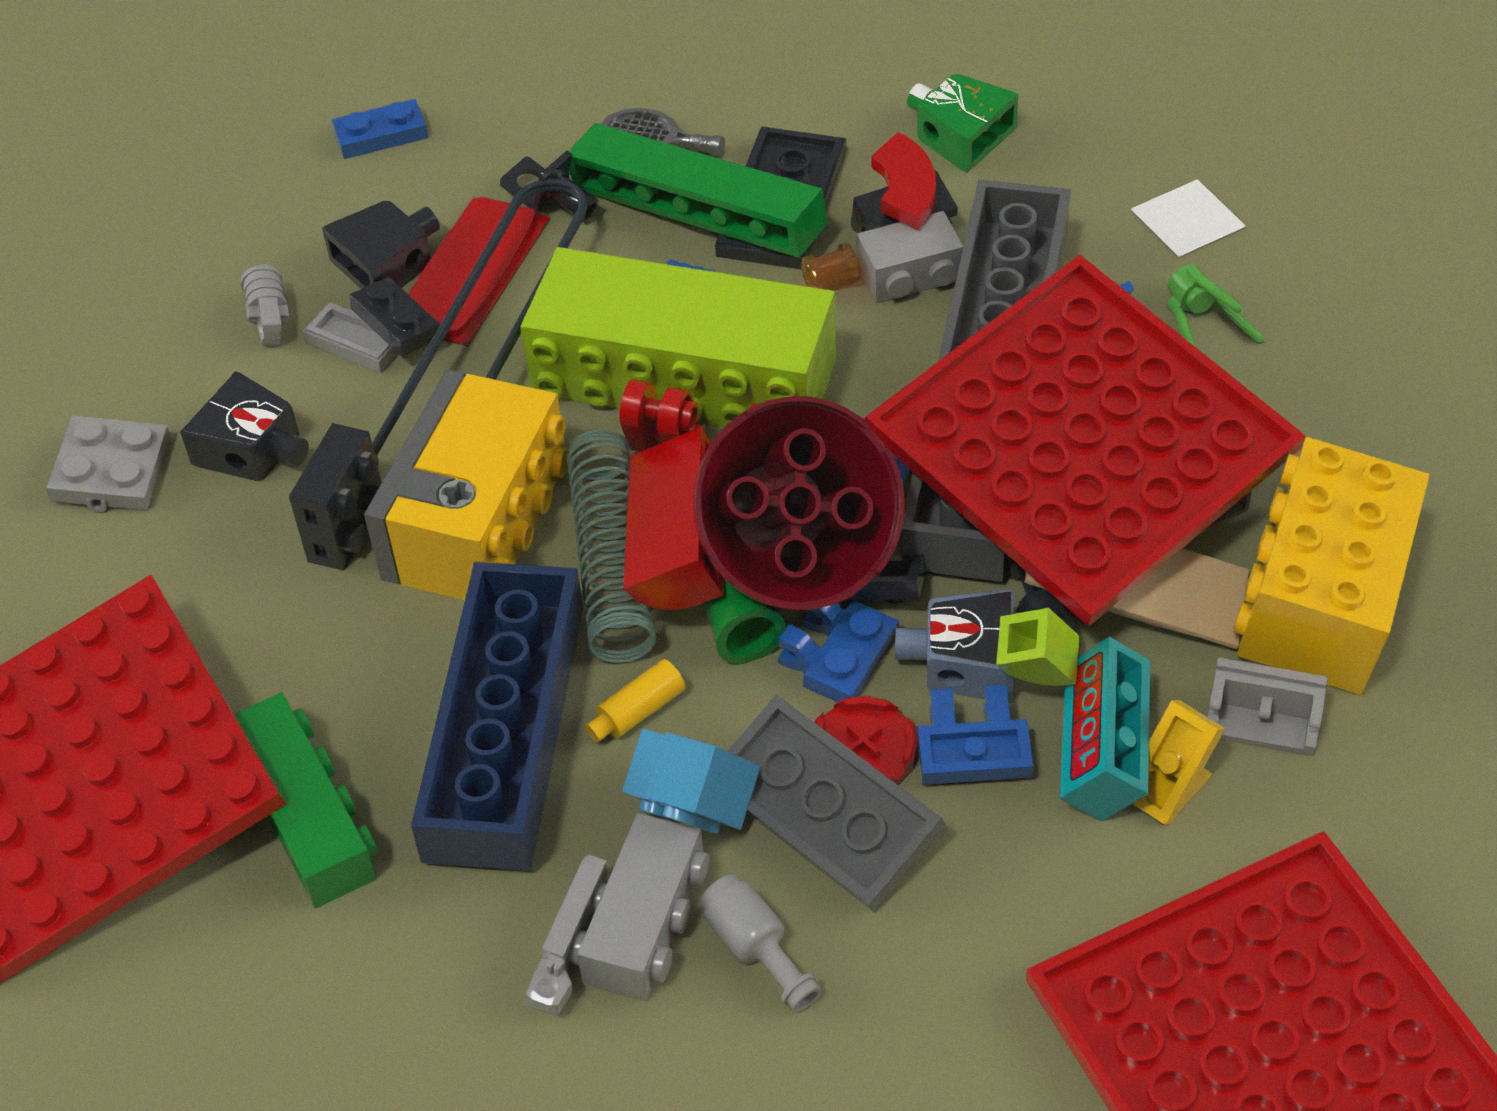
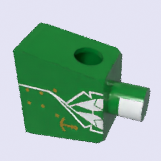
M961 74L951 75L935 90L918 83L911 89L907 98V106L917 111V136L919 140L966 173L1017 128V93Z

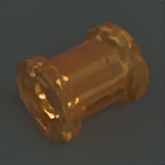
M849 243L839 244L836 251L819 257H814L811 254L802 257L801 269L807 287L825 289L845 281L849 284L860 281L861 269L859 261Z

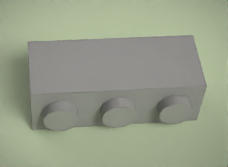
M636 813L577 954L583 984L648 1002L656 981L661 983L665 981L672 961V949L669 948L675 932L682 934L685 931L691 912L689 896L694 885L702 886L709 867L710 856L708 853L703 852L700 828Z

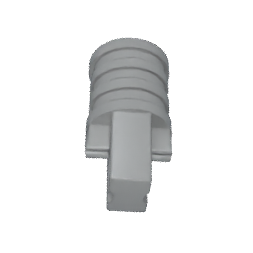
M255 265L247 269L242 274L240 280L247 320L257 325L262 345H279L281 340L279 335L282 326L281 321H289L282 275L277 268L271 265Z

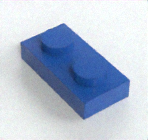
M416 99L395 102L388 106L363 112H354L347 116L332 119L334 132L344 159L428 139L426 125Z

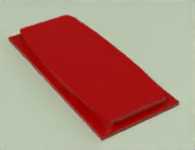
M473 197L409 291L408 295L440 324L510 203L486 197ZM519 207L445 336L444 341L466 347L469 346L548 224L550 216L536 213L535 209Z

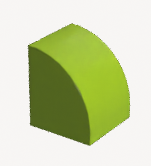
M1050 608L1000 617L996 665L1001 670L1017 679L1035 684L1053 686L1076 684L1079 635Z

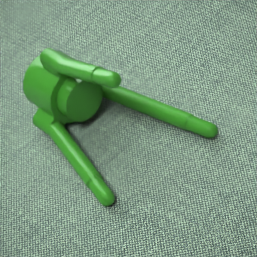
M1185 265L1173 273L1168 282V290L1173 296L1166 302V305L1175 316L1181 336L1196 347L1185 311L1199 314L1207 311L1213 304L1255 342L1262 343L1264 341V336L1239 313L1243 309L1242 304L1206 277L1197 265Z

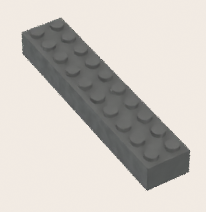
M978 179L938 361L1061 269L1068 231L1071 189ZM913 472L901 530V556L923 555L925 572L1003 582L1007 554Z

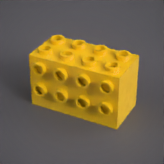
M1306 436L1299 456L1288 455L1279 484L1288 487L1284 489L1277 486L1268 512V522L1274 523L1275 526L1266 524L1256 552L1258 554L1256 561L1263 562L1264 564L1254 562L1245 588L1246 595L1244 601L1252 604L1242 602L1235 621L1233 632L1242 635L1236 656L1267 666L1328 676L1327 685L1362 696L1390 634L1430 474Z

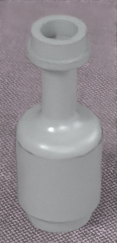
M734 874L726 875L715 881L700 899V905L705 910L704 919L738 961L751 964L760 960L784 989L781 1000L786 1006H790L794 1012H801L810 1007L820 997L822 989L817 984V978L813 973L802 975L778 944L781 942L785 932L780 919L748 881H740Z

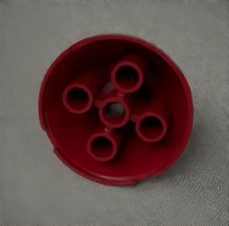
M791 396L768 400L753 406L731 420L717 434L706 450L698 468L693 492V512L702 547L710 562L729 584L749 598L765 605L787 610H809L831 606L850 598L883 570L899 541L903 526L905 499L903 483L895 458L890 449H886L878 436L867 426L869 423L856 413L837 403L814 397ZM785 507L791 508V514L787 512Z

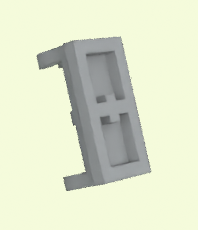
M1218 657L1208 718L1226 728L1220 738L1222 740L1314 756L1318 730L1321 726L1328 676Z

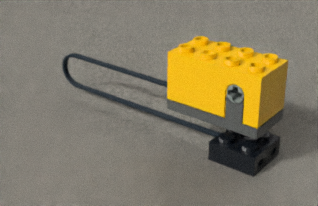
M548 178L545 182L538 180L522 187L514 196L373 442L371 441L369 431L335 423L331 424L289 495L307 562L344 571L353 554L359 553L362 549L368 529L381 580L400 584L401 582L403 586L465 601L474 562L515 564L521 551L526 552L529 549L536 521L540 514L544 515L549 510L553 488L558 478H564L568 472L564 441L566 420L564 416L560 415L557 393L496 379L521 335L520 326L549 263L486 377L466 374L465 376L463 372L446 369L383 482H381L378 472L379 459L377 455L520 205L528 197L546 190H560L572 194L578 200V210L557 246L561 248L569 247L585 217L587 209L584 193L574 183L563 179Z

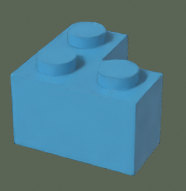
M642 728L622 793L641 799L638 810L662 818L686 823V825L714 834H718L721 824L741 830L761 766L710 744L668 732L664 735Z

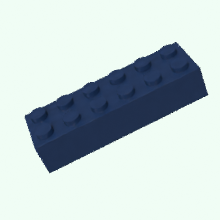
M474 562L411 823L421 863L531 871L583 612L577 568Z

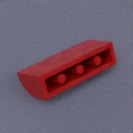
M701 427L630 456L623 590L637 602L655 609L680 610L697 606L724 595V578L706 555L698 537L694 521L693 492L695 479L702 458L711 444V441Z

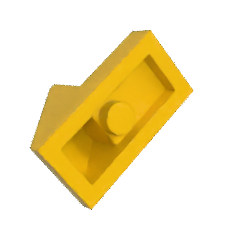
M1171 700L1149 740L1148 795L1132 804L1162 824H1170L1210 779L1212 773L1205 769L1204 766L1226 728L1184 702Z

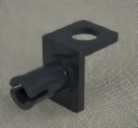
M568 150L546 169L532 158L524 157L500 179V186L513 196L522 189L517 183V178L522 174H533L543 182L551 178L563 179L574 183L583 191L586 199L587 209L582 222L592 215L599 201L595 196L590 195L569 179L573 154ZM560 190L537 192L523 202L528 208L535 209L536 213H539L552 200H555L573 215L576 214L579 206L578 200L572 194Z

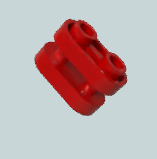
M631 379L627 383L621 399L619 422L625 439L629 443L630 450L641 452L657 445L658 441L663 443L699 427L706 434L705 425H701L699 421V405L697 402H694L691 391L668 387L664 392L662 400H659L653 383Z

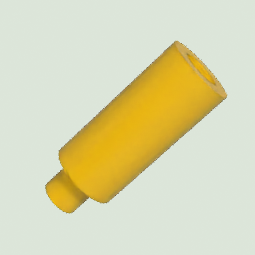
M660 660L595 707L597 717L585 725L586 732L596 743L609 734L616 739L620 738L685 691V682L681 674L668 660Z

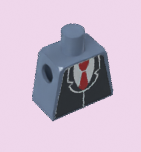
M997 590L931 599L928 602V628H896L895 660H927V687L930 690L952 688V692L955 695L985 699V686L1006 685L1008 702H1012L1014 677L1001 670L996 665L1000 617L1014 614L1013 590Z

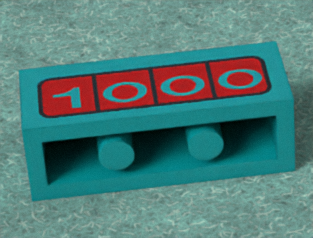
M1111 637L1106 638L1078 657L1076 684L1065 685L1060 799L1101 821L1148 795L1150 660Z

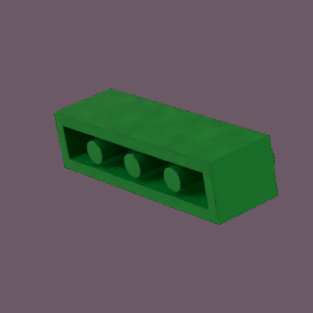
M283 692L234 713L286 802V805L267 817L314 908L316 909L377 880L370 859L379 854L375 842L365 824L356 828L350 817L357 813L345 786L342 784L334 788L329 777L334 776L335 771L323 746L312 748L308 739L314 737V733L303 709L300 707L292 711Z

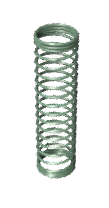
M589 430L577 435L566 449L580 563L579 568L583 588L582 594L585 601L586 626L588 627L589 650L595 657L606 662H632L646 655L656 643L653 616L650 613L652 608L646 605V609L642 607L645 604L642 603L638 606L620 605L607 610L597 608L601 602L619 603L634 598L627 592L612 593L605 597H599L595 594L599 589H623V585H608L624 583V579L610 580L601 585L593 580L598 576L607 578L624 576V572L606 574V572L624 570V566L609 567L599 572L591 568L596 563L603 565L624 563L625 558L618 561L603 560L625 557V553L608 554L598 559L590 556L594 551L608 553L625 549L626 541L616 539L626 536V528L614 527L627 522L626 516L615 514L625 511L628 504L613 502L619 501L624 497L628 498V489L625 493L612 490L618 489L623 485L628 488L629 483L627 482L629 481L630 466L629 443L622 435L611 430ZM606 440V441H612V442H614V443L601 442V443L591 444V445H589V446H587V447H585V448L579 450V451L573 456L574 452H575L581 445L586 444V443H588V442H590V441ZM595 447H615L624 453L622 457L602 454L592 456L578 465L575 463V460L583 452ZM601 458L619 460L612 466L594 469L582 467L592 460ZM622 473L626 475L625 480L612 479ZM582 479L595 480L587 485L580 483ZM605 482L619 483L618 485L609 488L591 487L595 484ZM585 490L598 492L589 497L582 495ZM607 494L621 495L610 500L593 499ZM579 498L583 499L581 503L578 502ZM587 502L601 504L589 510L583 507ZM605 507H622L612 512L595 511ZM580 510L585 512L582 516L580 514ZM589 514L604 516L592 522L584 519ZM622 519V521L614 524H597L604 520ZM582 522L587 524L584 528L581 526ZM590 526L608 528L594 534L586 531ZM614 531L625 532L616 536H599L603 533ZM584 534L588 536L586 540L582 538ZM593 538L599 540H613L603 542L595 547L588 544V542H590ZM613 544H623V545H624V546H621V547H618V548H610V549H603V548H601V547L608 546V545H613ZM585 546L590 549L587 553L584 551ZM587 559L592 561L589 565L585 563ZM588 572L594 574L591 578L587 576ZM590 584L595 586L592 591L589 589ZM618 596H628V597L619 598V599H609V598L618 597ZM592 597L597 599L594 604L590 601ZM621 609H629V610H626V611L612 612V611L621 610ZM593 610L599 612L596 617L592 615ZM637 610L644 613V616L634 612ZM634 625L645 628L639 634L629 637L614 638L600 633L606 628L619 629ZM647 632L649 633L646 641L628 650L615 651L606 649L595 641L596 636L614 642L630 641L641 637Z

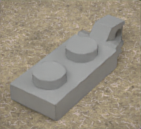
M589 854L583 857L542 946L541 960L525 992V1005L558 1016L572 995V983L568 972L572 964L579 966L578 951L607 885V860Z

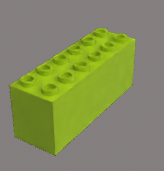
M561 247L556 248L520 326L530 388L557 393L558 399L620 409L624 389L631 379L653 383L659 400H662L664 392L668 387L689 390L692 393L694 402H697L699 405L698 415L700 423L725 427L731 420L746 411L752 402L758 405L768 400L791 396L823 399L837 359L835 291Z

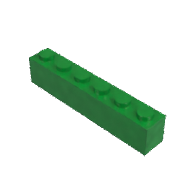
M594 123L569 150L573 154L569 170L571 180L589 194L797 258L802 256L828 224L822 188L620 129Z

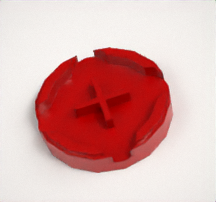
M871 696L845 698L834 703V709L828 711L825 715L822 712L814 721V723L897 785H900L913 771L918 755V739L915 725L909 716L907 720L903 714L898 712V706L890 701Z

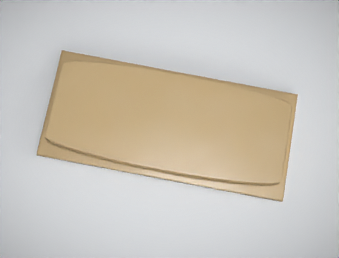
M1182 548L1109 609L1108 612L1237 649L1240 634L1234 633L1233 628L1242 602H1245V588L1249 569ZM1026 572L1024 583L1045 589Z

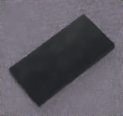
M761 126L746 167L822 188L826 210L847 150L846 138ZM719 234L715 244L716 257L804 270L814 241L802 256L797 258Z

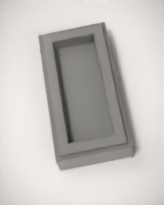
M329 302L302 331L305 343L379 373H382L398 355L354 311Z

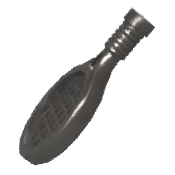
M649 108L619 110L607 116L601 122L605 126L650 139L656 138L660 142L681 148H690L691 151L709 153L711 156L721 157L725 148L724 136H707L696 133L692 135L686 134L680 130L674 119L663 112Z

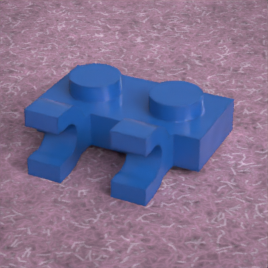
M852 600L846 611L841 609L838 603L823 608L809 609V612L803 619V627L819 633H826L829 637L822 648L815 645L813 639L806 632L789 624L779 638V645L784 649L778 657V663L787 668L805 672L803 687L833 701L839 702L845 698L858 697L895 639L896 628H899L900 620L855 600Z
M1006 685L985 686L986 703H983L985 722L958 724L955 721L952 688L930 690L931 725L918 726L917 729L922 785L1032 777L1033 760L1027 719L1010 720Z

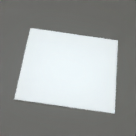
M1198 179L1131 208L1178 257L1246 227Z

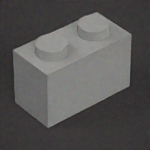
M944 211L930 214L925 224L919 230L899 222L857 233V268L876 304L956 282L963 244Z

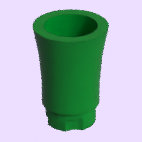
M725 579L724 595L702 603L713 631L717 652L723 660L730 663L745 664L767 656L779 645V638L786 629L783 617L774 607L749 598Z

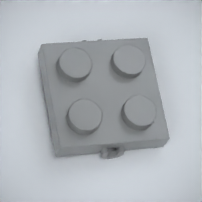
M72 415L46 487L49 501L85 504L88 509L97 513L104 512L107 507L147 511L170 439L168 425ZM95 499L101 501V506L94 505Z

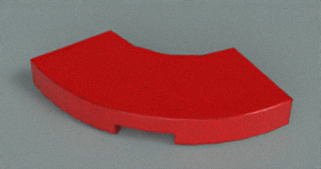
M898 131L871 156V168L883 176L889 187L881 198V212L919 230L929 218L934 207L936 197L935 170L925 151L908 136Z

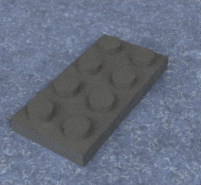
M777 694L728 749V752L761 766L746 813L872 912L875 911L946 826L939 815Z

